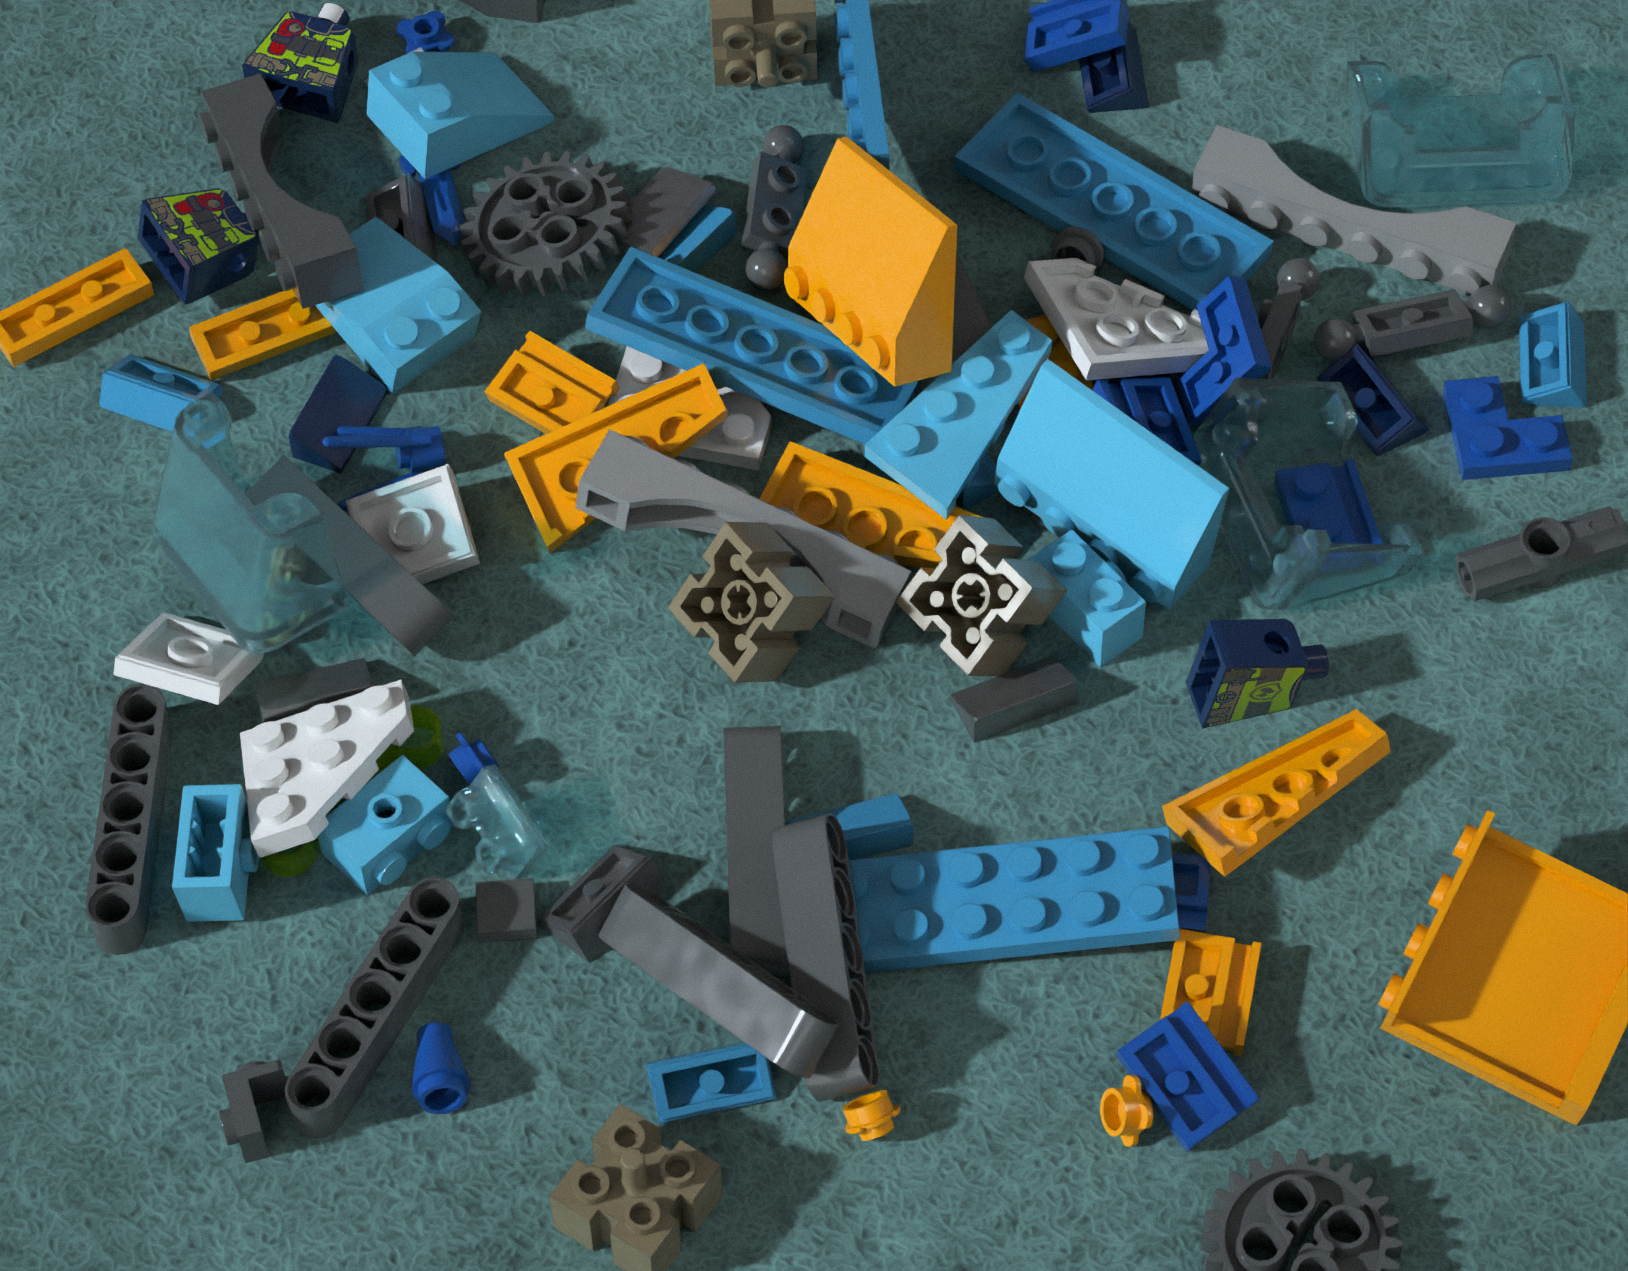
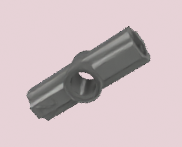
M1610 506L1560 522L1547 517L1535 518L1526 523L1522 528L1521 534L1456 554L1455 567L1458 573L1459 585L1466 598H1472L1474 602L1526 585L1539 589L1549 588L1557 584L1564 573L1627 554L1628 535L1626 523L1619 510H1613Z

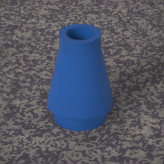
M440 1022L425 1024L416 1033L417 1051L411 1092L424 1111L432 1114L451 1113L465 1104L467 1094L471 1089V1081L453 1041L451 1028L447 1024Z

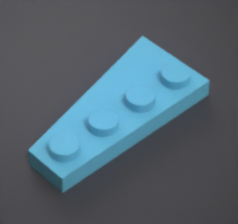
M1010 310L952 364V371L950 373L942 374L865 444L864 457L947 520L956 506V499L966 484H970L980 468V461L992 442H996L1003 431L1005 420L1015 404L1021 402L1033 383L1041 365L1051 354L1052 340L1021 316Z

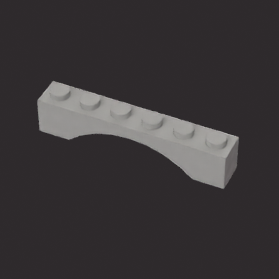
M1216 125L1193 173L1192 194L1226 214L1250 221L1261 229H1275L1299 237L1304 242L1313 246H1326L1350 254L1361 262H1374L1399 270L1412 279H1426L1455 289L1458 294L1464 296H1471L1475 290L1482 286H1497L1511 255L1517 222L1468 206L1441 212L1410 214L1379 211L1350 204L1322 192L1300 178L1279 159L1267 141Z
M610 429L579 481L575 508L623 531L652 527L686 528L717 535L725 522H767L794 551L789 559L790 566L809 567L835 595V598L821 616L825 626L873 648H877L899 607L896 601L907 587L911 570L900 566L895 559L888 555L874 554L851 543L839 532L823 530L800 519L796 513L788 508L774 507L751 496L739 485L723 483L700 472L690 462L681 459L674 460L651 449L644 441L636 437L623 436Z

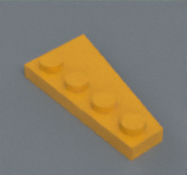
M703 363L505 452L504 455L549 553H551L596 519V517L575 508L580 478L609 429L623 436L636 437L644 441L651 449L674 459L728 418V414Z
M791 441L787 445L759 500L774 507L788 508L796 513L800 519L823 530L839 532L851 543L874 554H885L895 559L900 565L916 568L936 569L942 558L934 549L959 515L981 517L955 506L946 520L902 485Z
M1355 709L1163 805L1166 824L1226 877L1389 754L1391 750L1388 735L1358 709Z

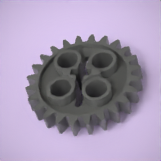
M565 151L558 162H553L550 153L545 152L541 163L535 165L528 157H524L522 162L523 169L515 171L512 167L506 165L503 167L506 178L502 181L490 177L486 179L490 188L489 193H473L477 206L465 208L463 211L468 222L460 225V230L464 237L461 244L476 275L482 274L487 286L497 282L501 292L504 294L516 285L520 296L526 297L533 286H538L543 297L547 296L551 284L558 283L565 292L569 289L570 278L577 277L580 281L586 283L589 281L586 270L590 267L598 270L606 269L602 256L618 255L620 251L616 241L627 239L629 236L625 224L632 222V218L628 210L630 203L624 187L621 186L615 172L609 174L603 161L593 166L587 154L574 163L570 151Z
M1304 1149L1298 1150L1295 1164H1286L1280 1152L1274 1151L1271 1168L1266 1170L1260 1162L1253 1158L1249 1162V1179L1233 1171L1229 1175L1228 1188L1230 1192L1216 1189L1214 1192L1213 1206L1215 1209L1206 1210L1203 1225L1209 1231L1202 1233L1201 1251L1210 1253L1205 1257L1203 1270L1283 1271L1289 1261L1291 1246L1298 1247L1301 1244L1317 1210L1321 1205L1326 1204L1330 1206V1209L1316 1224L1312 1243H1305L1302 1246L1290 1271H1399L1401 1264L1395 1261V1259L1401 1257L1403 1241L1393 1236L1397 1234L1400 1221L1398 1217L1384 1216L1390 1200L1387 1195L1369 1198L1374 1181L1371 1176L1357 1183L1351 1181L1353 1169L1351 1162L1346 1163L1338 1172L1330 1170L1329 1153H1324L1317 1165H1309ZM1282 1201H1292L1300 1205L1303 1210L1297 1213H1288L1282 1211L1276 1204ZM1346 1231L1355 1236L1357 1240L1352 1243H1342L1331 1237L1330 1233ZM1251 1248H1262L1271 1253L1273 1258L1258 1261L1247 1255L1245 1251Z

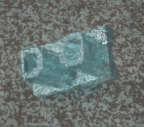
M496 764L482 768L470 786L458 791L446 807V813L456 828L467 829L475 826L482 839L475 847L476 859L486 874L505 872L509 880L525 879L529 875L531 865L550 847L545 840L544 833L538 826V823L542 821L548 812L547 807L539 798L523 802L517 792L512 790Z

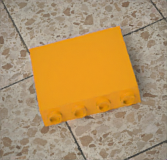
M1487 810L1478 828L1467 823L1452 853L1453 856L1461 859L1462 862L1454 878L1445 873L1442 874L1427 904L1438 910L1430 927L1418 922L1403 955L1413 959V962L1405 978L1393 973L1378 1003L1379 1006L1388 1010L1380 1029L1542 1110L1577 1125L1588 1110L1628 1024V893L1490 827L1495 813Z

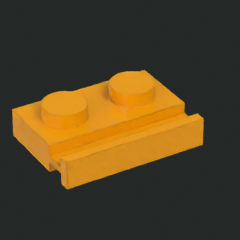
M529 330L525 336L526 342L519 351L515 349L484 392L490 402L547 434L605 408V404L611 395L616 396L620 388L615 379Z
M1180 929L1181 940L1174 941L1160 1020L1176 1011L1182 1004L1188 1001L1224 1050L1234 1051L1233 1056L1242 1057L1262 943L1253 941L1252 945L1235 943V938Z

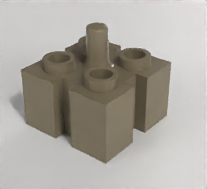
M709 0L715 86L732 85L735 87H745L756 83V76L758 83L762 87L768 88L775 86L781 81L797 83L802 80L818 79L815 0Z
M959 515L934 549L942 558L936 569L921 567L896 603L924 631L944 632L946 634L939 647L967 675L997 677L1007 673L1029 643L1021 635V631L1026 624L1042 625L1068 590L1038 561L1017 560V555L1023 546L994 518Z
M725 522L702 556L710 565L705 574H690L668 606V609L694 638L711 637L715 641L708 653L735 683L776 681L800 648L794 642L793 635L795 632L812 631L835 598V595L809 567L790 566L789 559L794 551L767 522Z
M619 1104L592 1139L594 1154L592 1165L589 1166L577 1159L549 1195L553 1226L592 1251L596 1249L602 1240L607 1242L612 1248L613 1264L625 1271H667L682 1251L680 1240L681 1226L684 1225L696 1232L723 1196L721 1164L682 1140H679L673 1150L670 1151L661 1144L660 1127Z

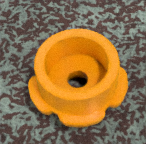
M878 1090L862 1095L850 1101L842 1108L847 1119L845 1131L848 1134H859L862 1141L881 1137L895 1128L891 1117H896L900 1113L901 1108L899 1104H892L887 1090Z

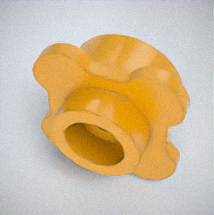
M1126 1075L1123 1079V1087L1107 1089L1103 1093L1100 1102V1116L1106 1132L1113 1137L1120 1136L1123 1144L1127 1147L1136 1146L1139 1134L1143 1129H1149L1153 1123L1152 1101L1146 1092L1141 1091V1081L1136 1075Z

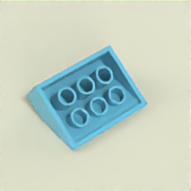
M1049 359L1041 365L999 454L994 485L998 487L1000 493L1007 501L1015 506H1025L1042 519V522L1050 532L1058 537L1073 530L1105 562L1111 561L1116 564L1126 580L1130 582L1131 587L1144 600L1151 603L1158 602L1168 610H1171L1209 567L1229 491L1226 485Z

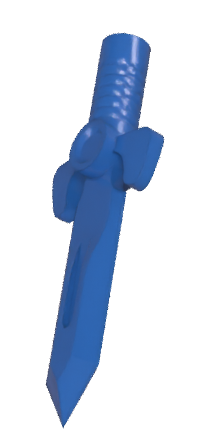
M403 155L400 156L399 165L403 172L415 177L416 169ZM458 164V165L452 167L451 169H452V170H457V169H459V168H460V164ZM447 169L426 179L419 173L418 177L422 184L423 195L433 230L455 246L462 234L460 225L464 224L465 220L451 171Z

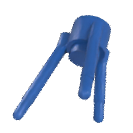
M340 426L337 429L339 436H327L322 441L325 447H395L398 468L409 469V473L339 501L337 505L343 511L348 510L346 500L445 465L444 444L439 426L424 428L422 426L409 428Z

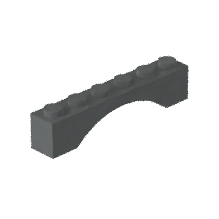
M261 73L201 91L206 112L198 114V119L204 139L207 144L213 143L214 153L221 171H228L233 194L237 201L243 200L244 210L253 231L259 230V237L268 261L277 259L275 260V268L283 290L293 289L302 309L364 290L357 249L340 217L317 211L295 200L282 190L270 176L275 157L283 146L284 139L276 101Z

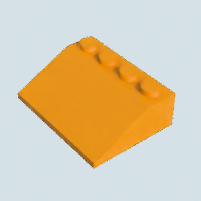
M848 137L838 138L788 246V268L784 272L786 291L792 299L799 303L818 322L822 323L894 387L952 371L957 224Z

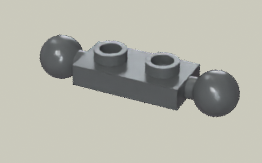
M789 125L775 126L766 133L762 144L763 152L761 151L752 163L741 245L756 250L747 260L746 275L750 283L761 290L776 289L784 282V272L788 268V246L803 215L808 169L794 163L803 154L804 141L799 131Z
M1294 258L1281 266L1277 274L1278 291L1274 300L1265 298L1260 309L1258 322L1272 368L1228 408L1233 417L1241 422L1253 423L1259 421L1268 413L1271 405L1269 389L1298 320L1300 303L1302 300L1310 298L1319 287V272L1315 265L1306 259Z
M1486 285L1475 290L1467 301H1462L1456 290L1453 289L1352 311L1353 325L1340 318H1331L1322 322L1315 331L1314 345L1317 352L1323 358L1337 361L1346 355L1357 343L1364 346L1370 357L1394 355L1402 350L1430 344H1446L1454 339L1472 336L1473 321L1484 328L1500 326L1510 315L1511 301L1508 294L1500 287Z

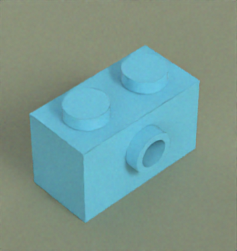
M1070 530L1029 558V561H1038L1068 590L1049 617L1099 667H1102L1143 638L1146 601L1127 584L1124 574L1116 564L1111 561L1105 562L1073 530Z
M401 755L365 784L352 800H345L326 816L329 825L318 836L321 853L361 891L369 895L381 884L389 885L397 880L404 872L407 863L422 850H431L443 842L453 826L449 796L404 755Z
M241 784L183 786L172 889L187 922L244 920L249 872L257 871L259 856L251 842L248 805Z

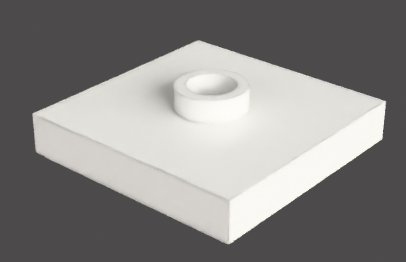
M449 464L346 500L349 516L421 584L480 564L456 478Z
M163 612L115 657L113 675L219 705L262 661L265 642L261 639Z

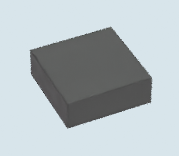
M534 878L475 882L479 943L537 939Z

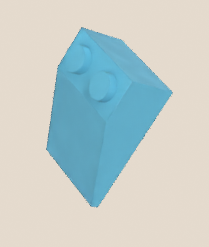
M410 52L369 70L367 116L424 179L541 129L554 121V115L496 53Z
M374 217L349 234L357 249L364 290L315 306L378 381L388 387V392L393 395L475 338L481 310L448 271L379 218Z

